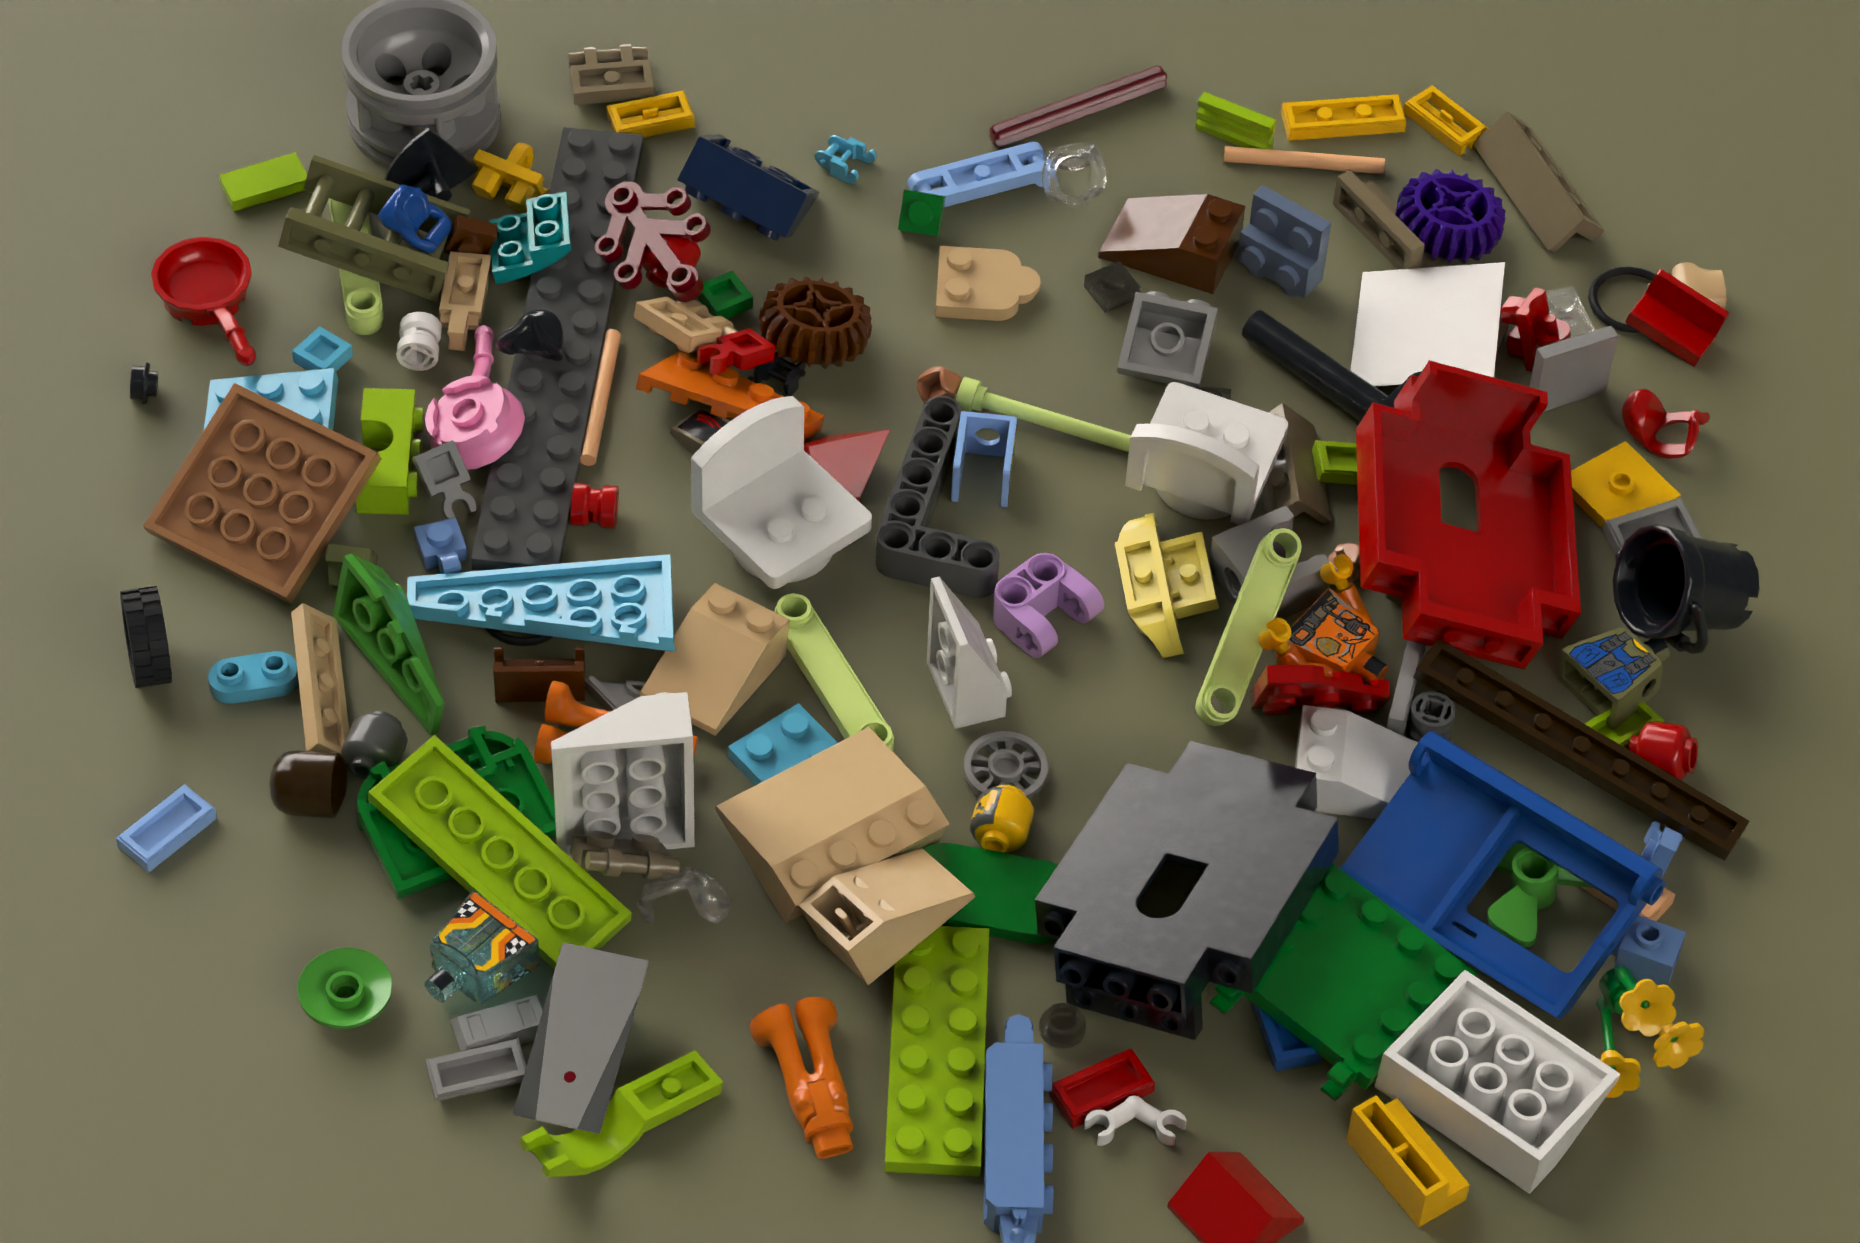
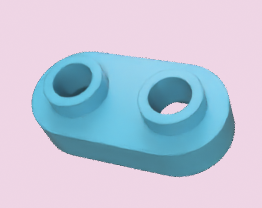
M281 651L225 658L216 662L208 673L209 688L212 696L226 704L282 697L291 693L299 682L296 660L288 653Z

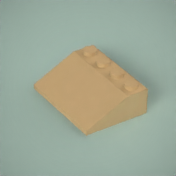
M870 727L715 807L717 814L785 924L804 915L798 905L833 876L938 843L950 825L926 785Z

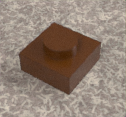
M457 215L445 243L444 253L450 254L451 251L488 255L497 238V224Z

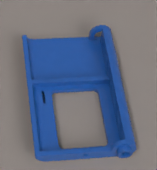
M1429 731L1420 739L1410 756L1408 763L1410 775L1340 869L1445 949L1559 1020L1571 1010L1646 904L1653 905L1659 899L1666 884L1661 879L1663 870L1438 733ZM1515 844H1522L1618 903V909L1571 972L1560 971L1467 912L1469 904L1509 849Z

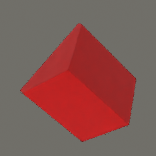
M1208 1152L1170 1199L1167 1206L1200 1243H1276L1304 1222V1217L1241 1152Z

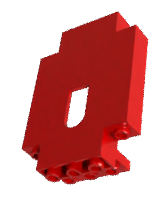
M1429 360L1419 377L1410 375L1394 400V408L1373 402L1357 426L1356 451L1361 588L1401 598L1404 640L1433 646L1439 638L1468 656L1525 670L1542 647L1543 634L1562 639L1581 614L1570 454L1532 445L1530 439L1531 429L1548 406V393L1546 391ZM1445 467L1460 469L1474 482L1478 532L1442 523L1440 469Z

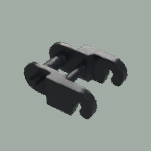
M776 352L774 361L756 366L753 373L754 377L749 376L748 380L754 383H761L763 380L767 381L772 376L784 382V392L779 391L777 394L784 397L792 396L798 389L799 379L806 374V364L801 361L797 365L783 359V357H778V352ZM778 367H781L790 373L784 376L776 372Z

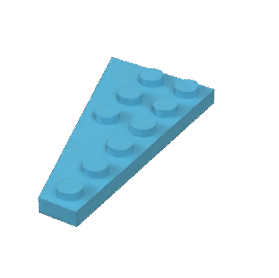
M670 554L412 576L407 578V599L414 619L675 652L673 582Z

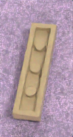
M302 603L291 612L306 751L335 752L342 756L341 749L349 732L337 620Z

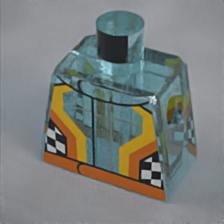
M474 890L432 939L430 952L432 967L435 973L425 980L424 985L429 994L441 1003L446 1001L457 990H460L475 1003H484L540 966L538 939Z

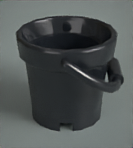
M1661 524L1640 527L1625 541L1622 549L1615 554L1616 564L1612 579L1614 603L1621 621L1633 634L1649 640L1663 639L1679 652L1701 653L1708 643L1707 630L1738 628L1752 614L1753 611L1745 610L1748 605L1749 597L1758 598L1759 573L1755 561L1748 551L1738 550L1736 548L1738 545L1734 543L1691 537L1684 531ZM1682 631H1696V643L1691 642L1690 638L1683 634Z

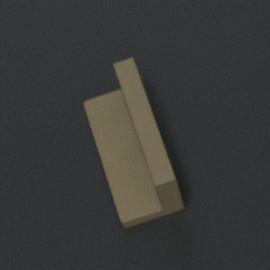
M1351 170L1337 176L1333 205L1397 270L1428 268L1444 261L1442 257H1436L1432 260V255L1424 252L1425 244L1395 215L1397 205L1376 183L1369 181L1364 184Z
M1282 403L1268 412L1285 418L1288 421V429L1284 443L1262 491L1265 514L1287 506L1294 517L1305 512L1324 525L1331 521L1326 486L1324 482H1318L1312 455V447L1315 440H1317L1315 426Z

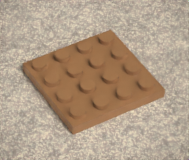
M234 383L143 527L149 534L291 604L382 458L378 452Z

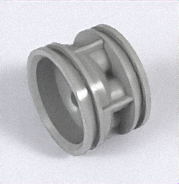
M381 0L364 9L351 21L343 35L341 55L344 79L349 88L346 98L349 132L361 152L376 163L388 168L398 152L427 127L470 161L473 160L478 149L485 151L491 145L498 133L501 122L500 95L496 82L498 68L497 42L493 27L479 10L462 0ZM431 71L443 72L444 74L438 77ZM396 76L404 79L402 85H392L386 82Z

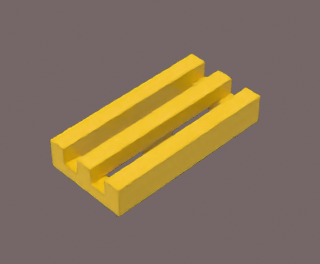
M1433 85L1404 103L1403 111L1405 115L1458 156L1465 153L1466 147L1473 148L1474 142L1489 129Z
M684 90L606 106L607 118L611 121L613 132L643 135V138L695 127V117Z

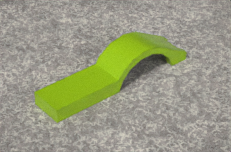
M694 1050L618 1088L608 1104L603 1126L599 1134L575 1129L569 1133L554 1136L548 1134L542 1126L522 1136L520 1146L525 1151H531L543 1165L542 1172L547 1178L587 1175L603 1169L620 1158L640 1139L643 1133L720 1095L723 1081L699 1053Z

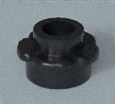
M146 362L145 366L132 365L130 380V399L143 400V404H147L148 396L156 397L158 389V371H150V363Z

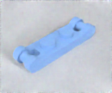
M1029 142L916 172L909 177L907 186L909 190L946 196L944 207L1034 183L1040 187L1047 186L1055 180L1057 174L1053 165L1049 161L1044 160L1046 154L1042 146L1038 142Z

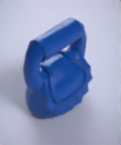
M400 185L377 216L379 222L384 227L399 233L411 246L426 253L435 252L453 228L448 216L440 208L430 203L427 195L420 188ZM428 216L436 219V224L425 238H419L416 233Z

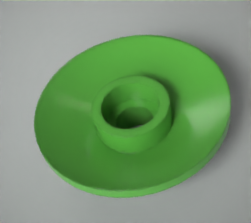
M351 947L332 949L316 956L305 966L297 984L298 1000L306 1015L320 1025L334 1029L359 1027L377 1018L387 1007L392 995L391 974L384 962L368 951ZM346 994L352 995L349 998H339L342 995Z

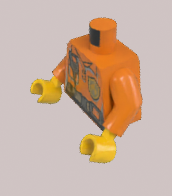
M1340 554L1334 557V565L1328 562L1320 570L1322 580L1328 584H1335L1337 589L1333 591L1328 588L1291 628L1283 618H1275L1266 624L1267 630L1260 633L1258 642L1265 650H1276L1275 657L1277 659L1275 665L1324 667V676L1332 678L1334 671L1350 672L1362 675V680L1371 685V680L1385 678L1389 666L1374 657L1380 633L1372 621L1355 584L1349 583L1347 580L1354 570L1352 560L1347 555Z

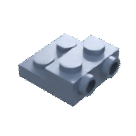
M1262 185L1253 194L1250 223L1240 232L1237 261L1244 264L1251 275L1259 278L1267 277L1278 283L1285 294L1305 298L1323 280L1331 222Z

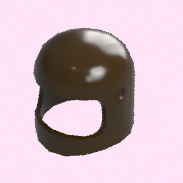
M297 750L285 752L278 757L271 771L269 787L272 802L279 811L287 815L335 818L346 795L348 783L347 768L344 759L339 753Z

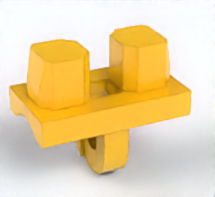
M518 142L506 160L481 149H478L473 158L479 170H477L471 186L478 196L493 200L501 185L510 188L504 198L507 206L517 212L526 213V199L549 194L550 190L543 187V175L530 170L535 157L531 145Z

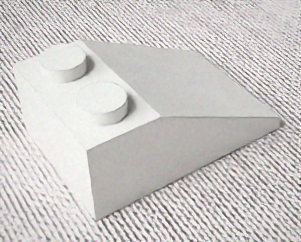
M940 576L931 578L926 662L954 729L1005 717L1007 698L1012 696V689L1007 673L1005 671L1000 672L997 667V652L991 638L985 639L977 620Z
M1303 705L1297 739L1295 768L1316 773L1317 808L1315 812L1377 819L1410 775L1408 763L1418 742L1347 710Z

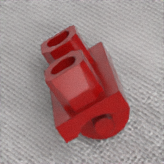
M1534 288L1527 298L1509 296L1501 307L1502 322L1518 326V328L1514 327L1507 337L1506 346L1508 354L1523 357L1526 371H1533L1538 348L1571 338L1569 324L1563 320L1556 319L1554 314H1550L1546 290Z

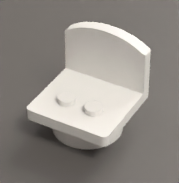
M1171 382L1168 384L1150 424H1137L1130 437L1125 486L1141 491L1144 485L1155 488L1169 507L1185 516L1210 520L1231 515L1230 522L1241 525L1248 522L1252 516L1286 438L1288 421L1283 417L1178 382Z
M793 396L775 398L745 411L713 434L691 457L692 514L733 552L735 559L743 569L753 576L760 578L772 589H778L787 583L801 581L817 574L828 564L833 554L871 531V512L804 451V406Z

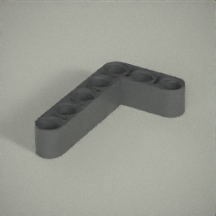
M937 396L929 399L923 406L877 530L876 567L882 575L889 578L927 587L931 586V578L940 576L953 593L983 598L993 594L998 583L1000 559L998 548L985 540L929 528L955 455L961 407L957 401L947 396Z

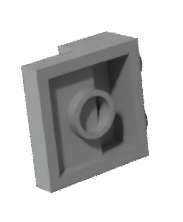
M1149 291L1146 294L1136 292L1117 367L1118 374L1166 384L1178 382L1200 390L1206 361L1209 358L1217 325L1218 308L1211 307L1207 302L1197 299H1190L1187 302L1170 299L1167 294L1158 291Z

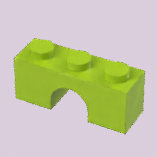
M364 388L361 410L363 445L370 449H382L383 451L378 452L382 459L356 499L357 514L409 515L410 497H418L419 474L417 471H413L414 463L412 458L422 453L421 439H416V432H424L425 414L424 407H417L415 389Z

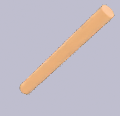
M1233 146L1224 147L1223 162L1334 171L1351 170L1352 172L1384 174L1385 158Z
M615 329L607 330L604 335L580 455V462L586 466L594 465L597 460L621 340V333Z

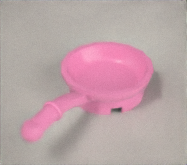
M485 325L479 326L475 331L476 348L473 357L475 366L472 375L451 382L444 387L442 391L445 395L438 403L433 398L428 405L425 416L431 449L454 440L467 470L478 469L495 462L509 451L521 435L525 421L522 403L510 391L502 388L497 382L496 384L492 383L489 379L491 365L494 362L492 355L494 332Z

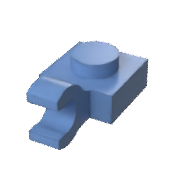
M456 518L414 527L415 541L425 569L438 567L440 574L458 573L461 570L460 561L468 560L467 547Z
M1655 821L1652 822L1644 837L1646 846L1641 857L1660 867L1664 875L1683 840V836L1668 827H1665L1664 831L1661 832L1659 829L1660 823Z

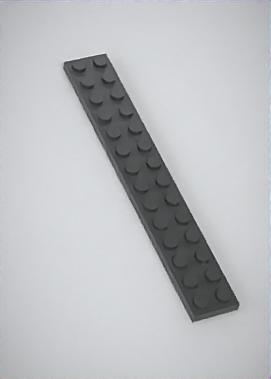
M563 127L549 194L567 193L572 250L555 263L532 274L523 313L524 315L533 310H547L558 317L564 337L561 349L563 359L561 361H553V359L536 355H514L507 390L522 403L525 421L522 433L512 448L495 462L491 463L471 556L472 570L482 571L561 564L571 515L573 486L578 480L581 465L580 455L604 335L608 328L617 283L614 277V270L621 262V257L612 263L602 261L595 250V243L601 236L606 235L612 217L605 207V198L608 192L619 183H636L643 151V135ZM628 223L621 240L622 247H624ZM614 245L608 246L604 252L610 251Z

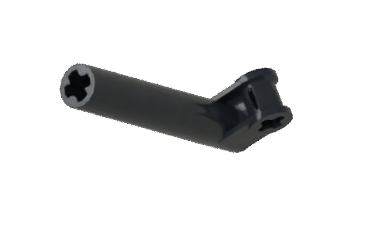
M1262 310L1253 313L1242 329L1243 338L1360 422L1373 402L1394 408V400L1407 382L1405 380L1391 394L1386 395ZM1416 372V373H1414V374H1412V375H1415V376H1418V377H1419V375L1421 374V372Z

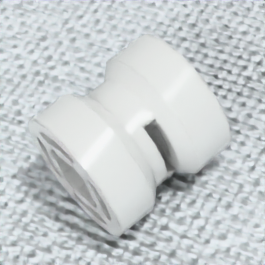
M412 312L402 318L399 329L401 339L397 344L396 352L397 360L401 365L414 371L428 370L436 365L439 358L438 343L442 333V324L437 317L426 312Z

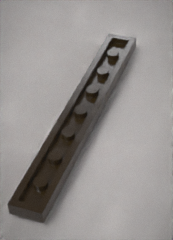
M1439 638L1416 668L1413 678L1448 696L1452 701L1655 821L1682 834L1684 838L1723 861L1727 859L1750 822Z

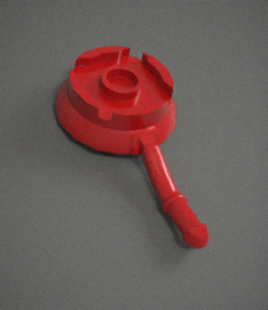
M204 236L184 239L166 248L155 260L151 272L153 288L164 302L165 309L173 318L181 322L182 316L186 319H191L192 325L196 326L219 324L225 332L226 341L231 344L236 354V360L243 366H250L255 362V349L250 346L245 336L244 328L239 326L234 317L239 311L238 304L242 299L243 302L245 300L246 291L252 276L249 258L239 246L224 239Z

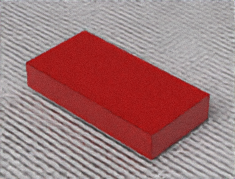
M1130 1048L1052 1083V1091H1049V1095L1071 1129H1074L1085 1123L1086 1116L1091 1111H1109L1123 1103L1129 1096L1135 1095L1143 1098L1154 1093L1155 1082L1133 1049Z

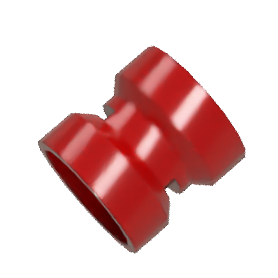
M574 483L571 499V525L586 526L589 522L598 523L601 528L615 529L619 507V487L605 485L601 489H592L589 484Z

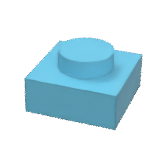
M319 326L292 350L293 362L306 370L335 368V371H337L353 357L351 344Z

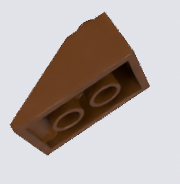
M1209 194L1128 198L1104 241L1098 258L1214 294L1239 245L1240 232L1243 230L1245 206Z

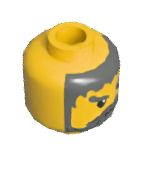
M998 785L987 789L977 799L971 818L970 832L973 838L986 850L1003 853L1019 850L1027 841L1034 817V807L1025 793L1015 786Z

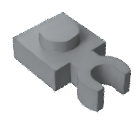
M454 440L412 458L429 498L441 493L443 497L441 512L445 520L455 518V514L452 511L454 501L463 502L468 513L476 511L474 498L469 493L462 491L460 484L471 480Z

